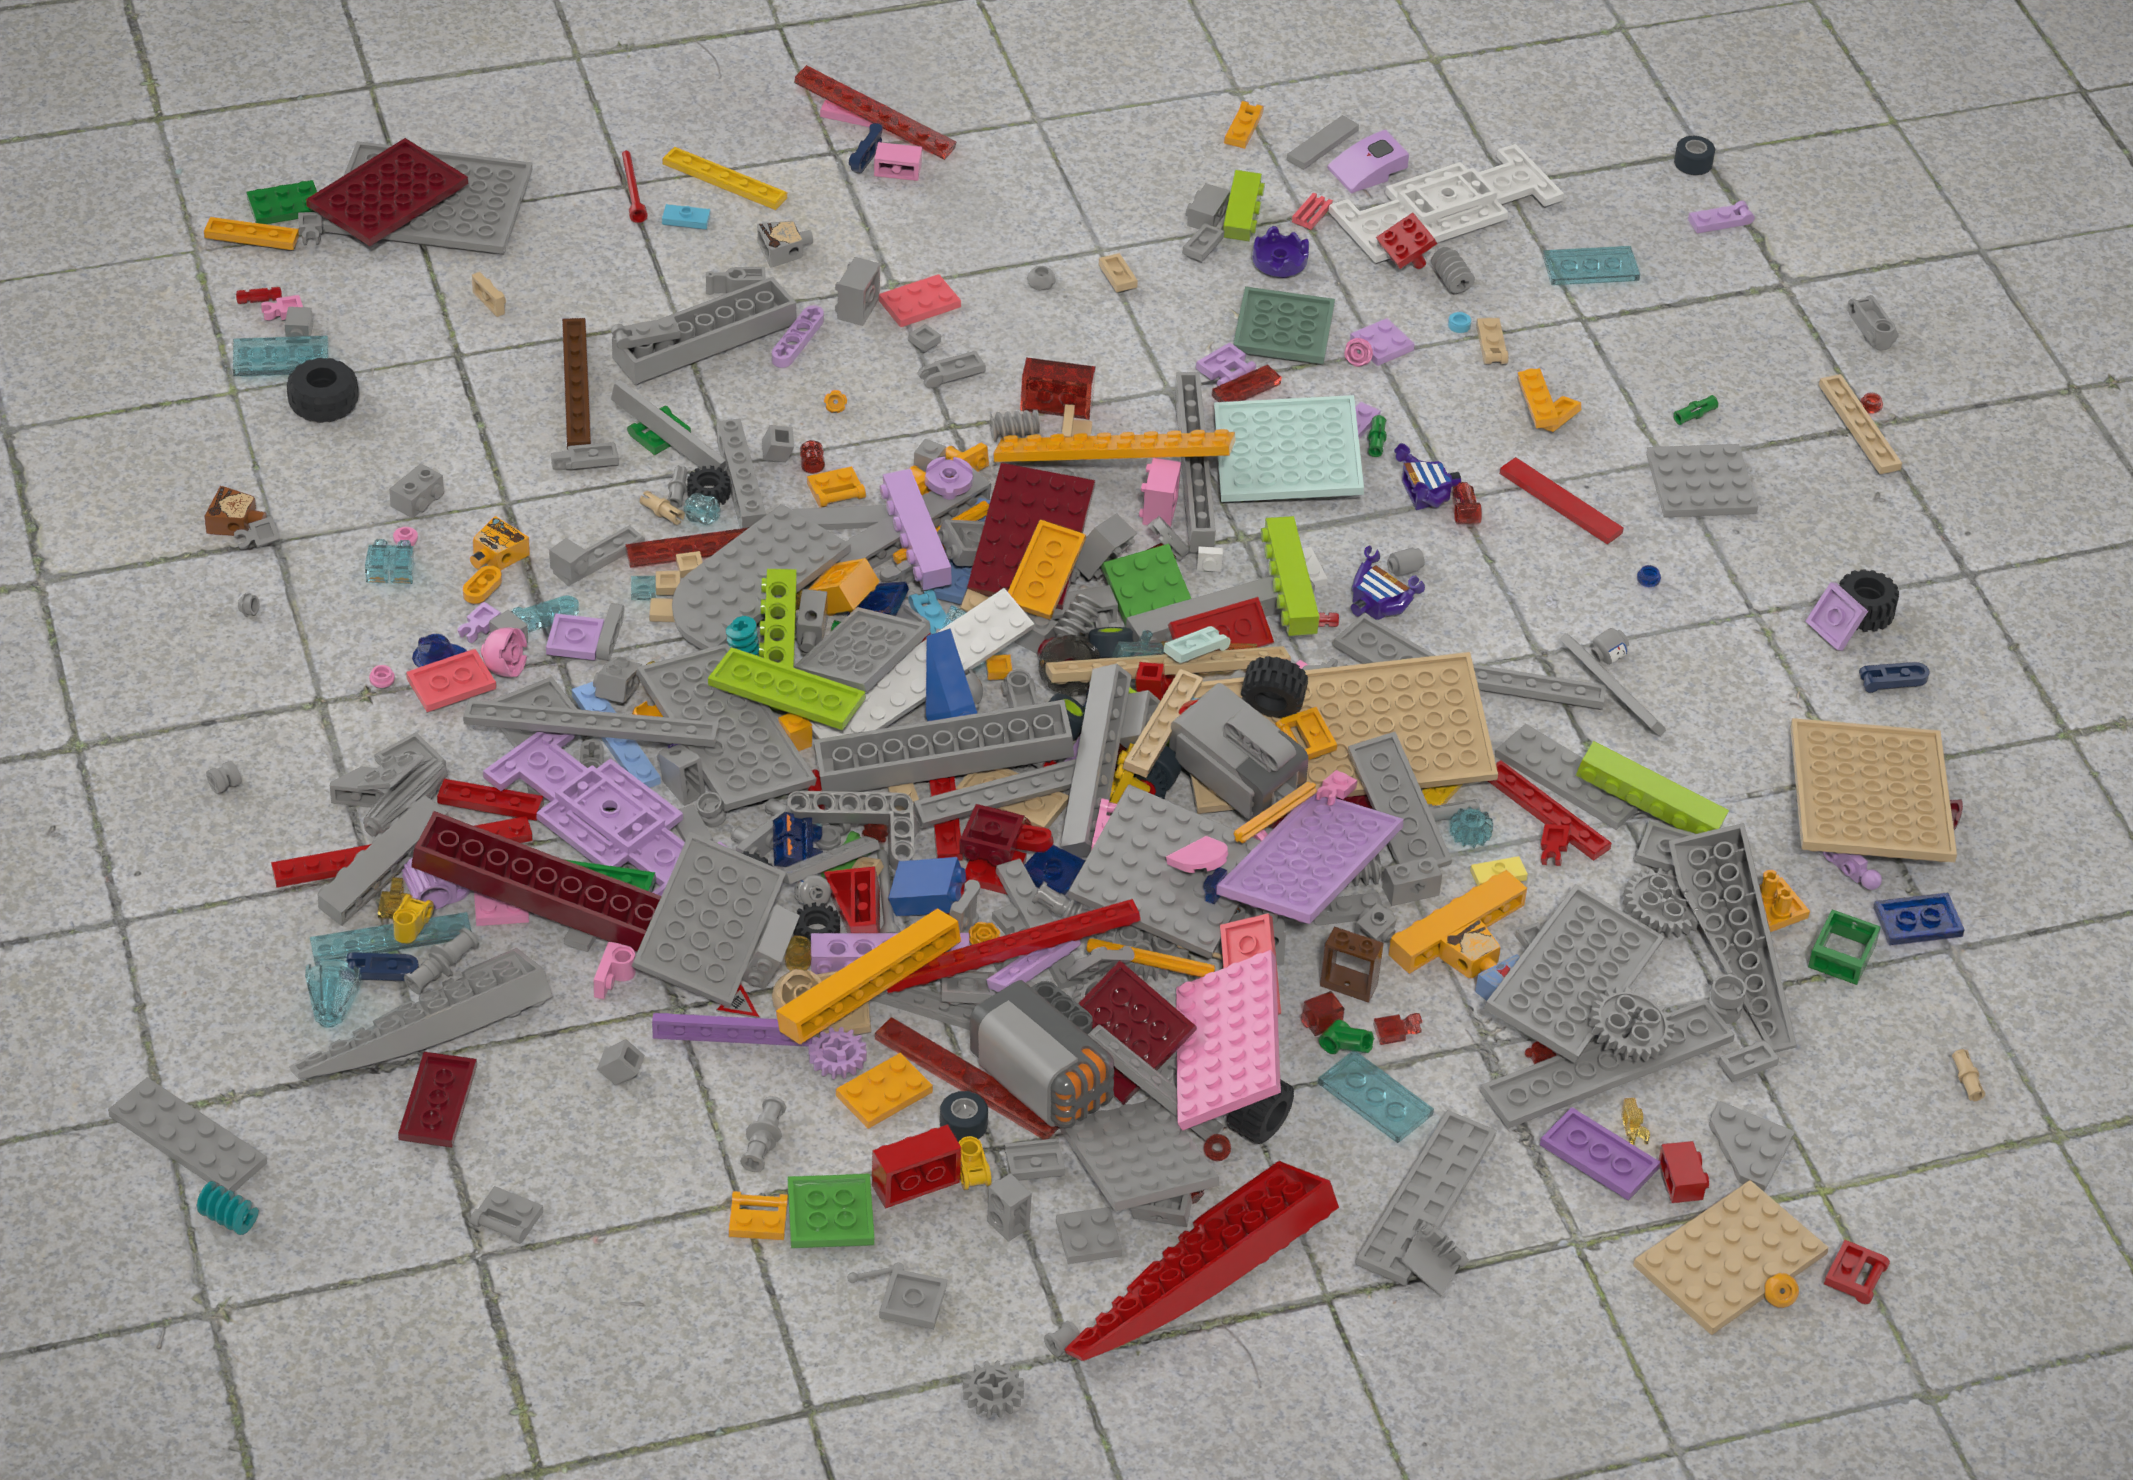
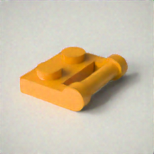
M852 466L807 476V485L819 508L827 507L829 503L851 498H866L865 487L860 483Z
M1317 707L1287 716L1275 723L1281 731L1298 743L1290 729L1294 726L1297 727L1308 747L1305 751L1308 754L1309 760L1337 750V743Z
M733 1191L729 1237L784 1240L788 1194H780L777 1197L743 1195L739 1191ZM741 1205L776 1207L778 1211L740 1209Z

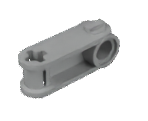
M1869 295L1865 299L1856 300L1853 298L1848 301L1849 315L1868 340L1870 346L1877 350L1889 349L1892 343L1896 342L1899 333L1896 330L1895 324L1875 297Z
M1022 669L1010 671L1007 677L1004 678V681L1001 682L1002 691L1006 695L1009 708L1038 704L1035 693L1036 687L1030 674Z

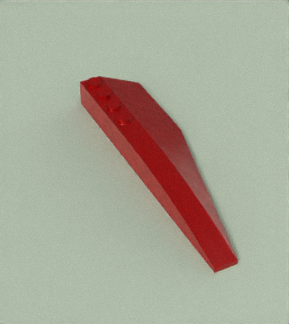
M1277 1161L1200 1215L1193 1222L1194 1228L1190 1232L1185 1230L1178 1236L1180 1242L1176 1246H1168L1162 1252L1163 1258L1160 1261H1153L1127 1287L1128 1293L1124 1297L1118 1296L1112 1302L1113 1308L1108 1313L1101 1312L1095 1318L1096 1325L1094 1327L1085 1328L1065 1348L1066 1354L1081 1361L1093 1358L1171 1322L1218 1294L1258 1265L1268 1261L1276 1252L1286 1248L1290 1242L1300 1235L1307 1233L1310 1228L1321 1220L1327 1219L1331 1213L1337 1210L1339 1205L1331 1181L1287 1163Z

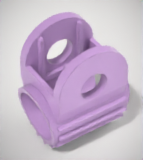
M412 858L409 859L407 864H404L405 867L402 869V876L413 898L425 902L427 900L433 901L434 909L461 901L470 892L468 888L412 868Z

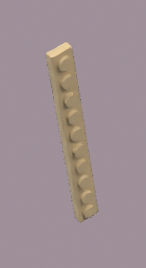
M1284 646L1211 651L1183 663L1175 661L1167 654L1047 662L1045 672L1052 683L1065 684L1071 681L1090 682L1093 669L1116 663L1132 675L1131 679H1136L1139 662L1163 663L1165 675H1177L1180 669L1190 673L1209 674L1213 671L1233 672L1238 669L1247 670L1250 662L1259 657H1280L1281 659L1291 661V656Z

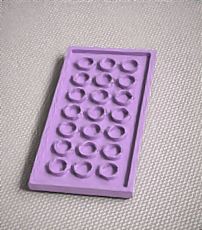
M1316 793L1294 808L1217 885L1216 894L1227 897L1229 900L1249 904L1254 908H1261L1271 911L1276 915H1283L1296 919L1301 923L1310 924L1403 828L1404 819L1337 798L1335 803L1329 806L1327 805L1328 798L1322 797L1320 800H1317Z

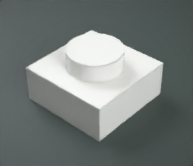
M1199 547L1197 571L1221 572L1223 548Z

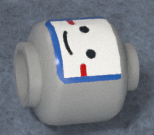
M1609 628L1593 639L1594 648L1591 651L1597 661L1600 662L1602 660L1610 665L1627 654L1629 641L1621 630Z
M815 874L797 881L794 893L800 904H808L809 907H812V903L816 902V906H820L821 903L827 904L829 901L831 888L825 878Z

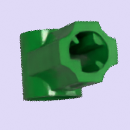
M1339 1019L1335 1020L1319 1037V1044L1324 1051L1330 1054H1336L1340 1049L1369 1053L1373 1048L1375 1038L1372 1031L1351 1028L1345 1021Z

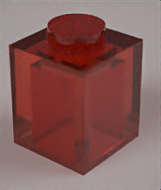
M1329 991L1304 1001L1301 1020L1303 1025L1309 1028L1314 1036L1323 1034L1335 1020H1343L1345 1008L1333 992Z

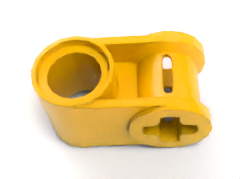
M411 894L404 896L402 903L393 915L394 938L396 941L411 943L417 939L422 928L432 916L434 909L433 901L427 900L425 902L413 898Z
M972 1136L962 1138L959 1144L962 1148L960 1181L963 1190H968L970 1186L985 1184L986 1187L991 1186V1171L985 1158L982 1143Z

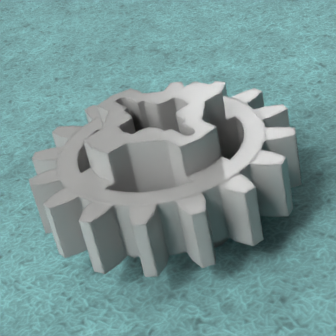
M998 1360L995 1362V1365H990L988 1361H985L984 1367L981 1368L976 1364L974 1365V1372L967 1371L966 1379L963 1380V1399L968 1400L969 1409L977 1407L976 1414L979 1415L985 1411L987 1412V1418H991L992 1413H997L998 1417L1001 1418L1003 1411L1012 1414L1013 1406H1021V1399H1024V1379L1019 1378L1018 1370L1010 1371L1011 1364L1009 1363L1001 1367Z

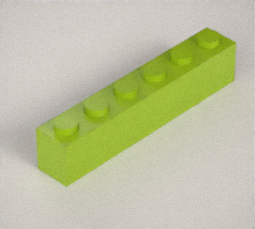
M1294 516L1265 518V528H1261V541L1266 543L1265 557L1270 559L1269 574L1270 576L1274 575L1273 590L1278 592L1277 606L1278 609H1282V626H1286L1288 636L1317 634L1319 613Z
M1596 741L1592 742L1575 775L1678 829L1695 834L1720 829L1729 812L1728 809Z

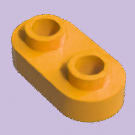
M495 566L480 568L463 585L464 600L472 604L485 601L501 585V570Z

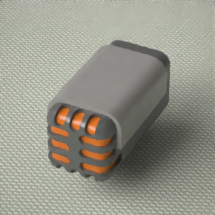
M1018 980L981 1002L970 1015V1049L979 1058L980 1066L1048 1125L1064 1129L1073 1127L1075 1120H1084L1087 1118L1088 1112L1095 1113L1100 1109V1104L1106 1106L1112 1101L1114 1095L1113 1057L1088 1036L1093 1030L1091 1014L1054 983L1041 981L1030 987L1023 980Z

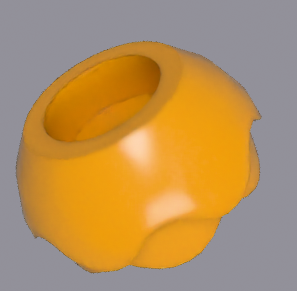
M977 922L974 926L970 927L968 932L971 945L1000 937V930L993 923Z
M1777 1273L1765 1283V1298L1777 1308L1789 1307L1798 1298L1799 1286L1796 1280L1786 1273ZM1781 1288H1784V1293H1780Z

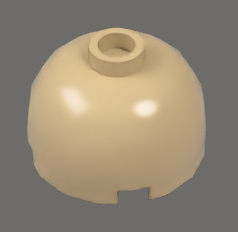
M799 969L792 970L780 977L774 985L772 993L775 1010L822 982L821 979L812 971Z

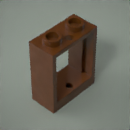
M1334 926L1325 943L1320 987L1369 1003L1378 986L1384 943ZM1337 951L1369 961V975L1336 964Z

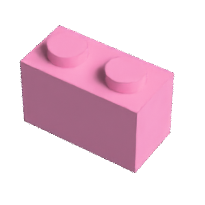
M878 142L874 159V176L918 181L922 165V147Z

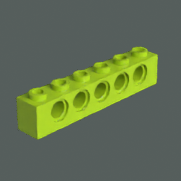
M767 569V578H762L761 593H766V599H761V614H765V621H760V636H764V642H759V657H764L768 660L777 659L781 661L778 663L794 668L797 569ZM776 595H782L783 597H781V598H776V597H774V596H776ZM779 616L782 619H774V617ZM774 638H780V639H782V640H780V641H774V640H772V639H774ZM769 706L772 711H783Z

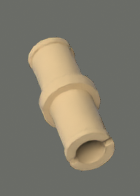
M650 491L643 492L648 499L641 495L640 504L653 510L654 514L658 517H665L675 525L681 523L680 520L676 519V516L682 520L684 519V511L672 506L667 499H660Z
M1960 1049L1952 1054V1058L1959 1071V1081L1964 1084L1969 1100L1975 1102L1983 1099L1985 1091L1979 1081L1980 1074L1978 1069L1973 1066L1968 1050Z

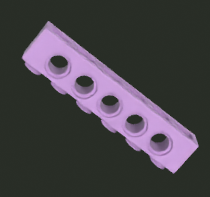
M811 933V971L815 974L839 971L898 933ZM960 933L961 942L946 952L969 946V933Z

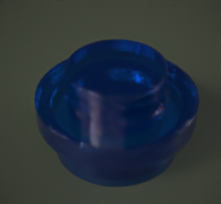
M1652 565L1643 566L1637 573V581L1645 587L1657 586L1661 581L1659 569Z

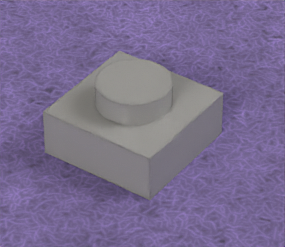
M924 324L909 333L908 341L925 352L941 342V334Z

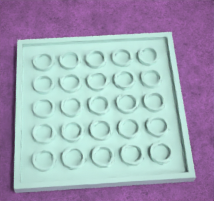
M1354 395L1214 402L1216 430L1227 429L1229 432H1235L1236 439L1230 456H1218L1221 502L1364 495Z

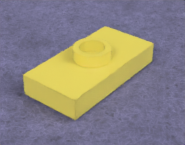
M1519 856L1473 864L1470 868L1477 886L1488 881L1493 875H1498L1505 870L1510 872L1520 882L1526 881L1528 876Z

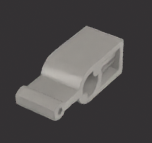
M732 267L726 272L718 273L708 271L706 272V294H727L765 280V267Z

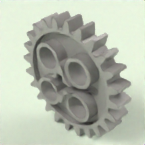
M1649 868L1647 874L1641 870L1638 876L1634 874L1632 879L1628 880L1622 897H1624L1623 905H1627L1625 912L1632 913V918L1639 919V922L1651 929H1656V932L1660 934L1664 931L1667 937H1670L1671 932H1674L1678 937H1680L1682 931L1688 935L1691 929L1696 930L1698 925H1700L1678 885L1677 876H1673L1672 870L1665 874L1661 868H1659L1658 873Z
M1133 925L1110 929L1105 937L1107 942L1188 959L1189 950L1178 948L1177 944ZM1133 962L1124 963L1138 976L1139 974L1143 975L1146 981L1149 975H1152L1155 980H1158V974H1162L1167 978L1168 971H1170Z
M1617 986L1613 992L1607 989L1604 995L1600 993L1597 1000L1594 1001L1588 1016L1591 1018L1589 1026L1594 1027L1592 1035H1600L1597 1043L1605 1042V1050L1612 1048L1614 1049V1056L1622 1053L1624 1060L1632 1056L1635 1062H1638L1640 1056L1645 1062H1648L1650 1056L1657 1059L1659 1053L1663 1055L1666 1048L1669 1047L1675 1031L1672 1030L1674 1022L1669 1021L1671 1013H1663L1666 1006H1658V998L1650 1000L1648 992L1640 995L1639 988H1636L1633 993L1628 986L1625 987L1623 992ZM1640 1010L1641 1012L1626 1039L1622 1036L1635 1011Z

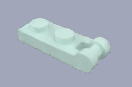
M1209 626L1165 643L1163 652L1175 661L1183 663L1217 649L1224 651L1229 647L1231 640L1224 634L1220 635L1219 631L1214 627Z

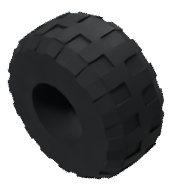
M321 357L307 360L299 364L288 377L287 397L290 408L305 420L317 423L333 422L345 417L354 409L358 402L359 391L355 372L345 363L333 358Z

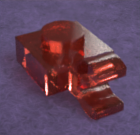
M1420 1013L1410 1014L1403 1020H1401L1398 1014L1374 1018L1373 1026L1380 1045L1406 1041V1034L1421 1033L1420 1024L1422 1019Z

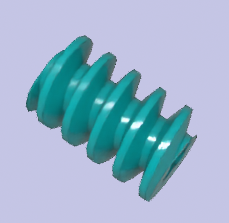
M749 616L737 617L726 628L729 647L759 656L756 621Z
M209 1181L203 1187L196 1204L200 1215L207 1216L211 1221L224 1225L228 1230H233L238 1235L246 1234L253 1227L259 1213L257 1207L252 1208L250 1200L243 1202L241 1195L234 1197L233 1191H226L222 1185L217 1187L214 1181Z

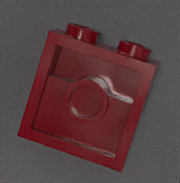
M975 804L960 838V853L970 860H976L977 858L986 859L994 866L1010 862L1017 848V839L1025 823V815Z

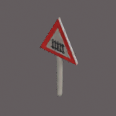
M742 984L739 985L730 1008L721 1004L716 1009L717 1012L760 1018Z

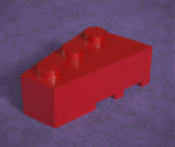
M875 866L824 872L825 879L830 884L831 899L847 933H880V886Z

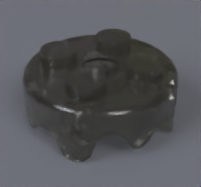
M1062 634L1053 638L1045 645L1039 657L1038 665L1042 681L1046 687L1056 694L1061 693L1070 697L1086 694L1090 687V682L1052 683L1045 672L1046 663L1062 662L1067 658H1071L1072 661L1100 659L1099 650L1084 636Z

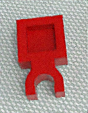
M1544 825L1541 840V849L1544 850L1541 855L1542 865H1547V860L1554 857L1556 866H1561L1562 858L1560 851L1567 852L1571 834L1570 825Z

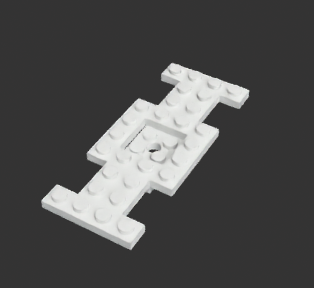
M1514 144L1497 150L1496 157L1503 163L1502 165L1477 172L1474 168L1467 169L1459 162L1386 186L1385 194L1392 200L1390 202L1359 211L1349 199L1329 205V213L1375 263L1390 259V256L1378 243L1376 237L1412 212L1438 243L1507 220L1508 211L1501 204L1533 194L1545 207L1563 201L1564 193Z

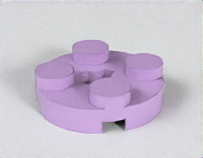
M945 457L936 458L927 465L925 485L933 492L942 495L944 499H954L957 495L967 492L972 487V467L965 460L953 457V460H945Z

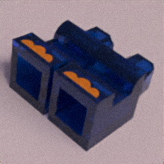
M784 812L773 820V842H776L773 844L774 866L788 867L823 853L822 849L813 848V842L820 841L823 833L821 826L812 824V817L801 819L794 817V813Z

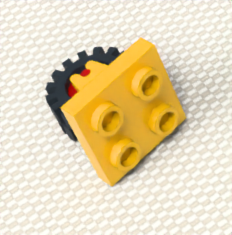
M1129 743L1127 750H1122L1118 757V767L1114 772L1109 802L1118 804L1128 784L1165 799L1168 778L1165 771H1161V766L1157 764L1155 768L1152 767L1147 777L1123 769L1124 761L1134 744Z

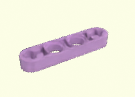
M815 305L808 306L801 312L773 348L772 364L774 366L786 368L794 362L824 322V311L821 307ZM805 328L808 331H799L798 329ZM788 342H797L798 344H796V345H790V344H787V343H788Z

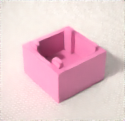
M1153 458L1152 463L1147 464L1146 472L1149 473L1147 483H1142L1141 491L1144 492V509H1140L1139 517L1143 518V525H1148L1153 519L1160 516L1171 527L1179 494L1181 462Z

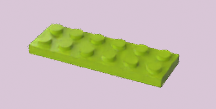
M732 647L708 677L709 686L840 730L845 728L866 699L865 691Z

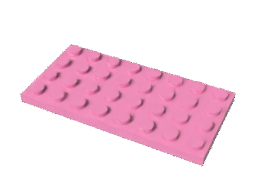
M1272 950L1258 953L1249 959L1233 963L1224 969L1210 972L1204 977L1191 982H1185L1181 986L1176 987V1009L1197 1027V1030L1177 1050L1178 1125L1182 1131L1281 1093L1276 957Z

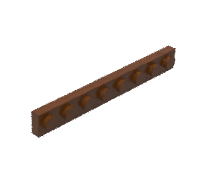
M585 318L562 319L567 449L568 446L591 444Z

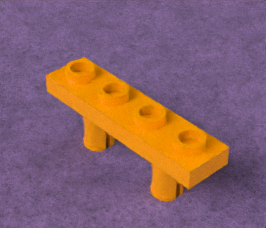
M982 442L964 452L957 450L954 446L946 448V460H953V457L963 459L977 472L989 466L988 447ZM911 466L909 469L913 473L921 495L923 496L931 492L932 490L925 485L926 472L918 466Z

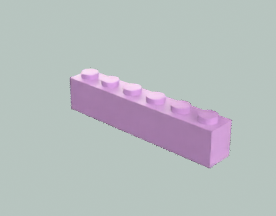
M911 469L883 474V484L880 485L881 497L887 500L888 514L893 515L894 529L896 532H900V543L902 548L907 549L906 556L909 565L913 564L914 566L913 574L915 580L920 581L923 590L951 584V565Z

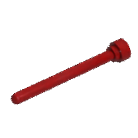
M625 150L622 152V158L632 203L629 208V216L631 221L641 223L647 219V209L640 202L631 153Z

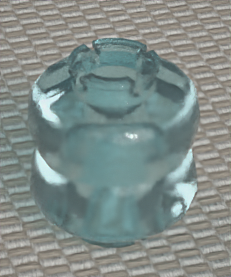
M694 493L685 501L687 505H684V512L687 519L691 522L711 525L720 516L718 513L721 512L718 500L713 496Z

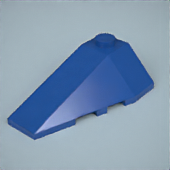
M951 628L928 635L926 642L927 721L977 714L976 705Z

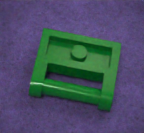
M664 405L659 408L691 433V428L672 414L668 406ZM641 422L633 423L627 427L629 435L653 455H657L671 447L669 443L652 430L646 433L642 432L648 429V427Z

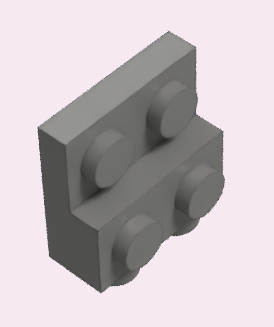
M944 519L937 534L941 543L946 548L947 558L952 559L955 565L962 567L973 566L985 522Z

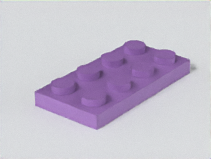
M1572 1107L1540 1140V1146L1628 1201L1660 1168V1161Z

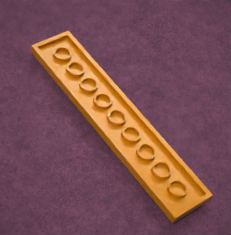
M1218 429L1210 433H1205L1204 430H1193L1191 433H1181V431L1173 430L1167 432V434L1148 431L1140 435H1135L1134 432H1123L1120 435H1111V433L1103 432L1097 434V436L1078 433L1071 437H1064V434H1053L1050 437H1041V435L1033 434L1027 436V438L1008 435L1004 439L1001 438L993 454L994 462L1230 456L1236 439L1235 432H1229L1227 429Z

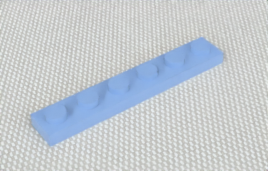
M593 682L572 689V697L581 710L616 713L607 699L595 696L596 687H593ZM600 737L621 767L649 788L661 784L660 775L635 740Z

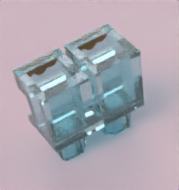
M376 539L373 545H369L365 561L366 583H388L390 568L391 583L413 584L414 552L411 542L409 540H400L397 545H388L385 539Z

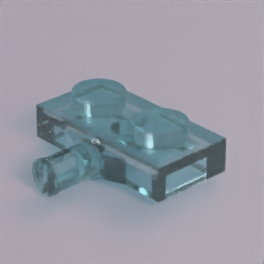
M1143 630L1138 642L1118 641L1111 658L1163 655L1164 646L1162 643H1149L1153 633L1149 630Z

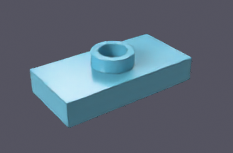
M666 204L662 216V224L707 229L710 209Z

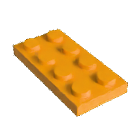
M1043 520L1039 521L1008 590V593L1024 612L1051 620L1084 545L1086 534Z

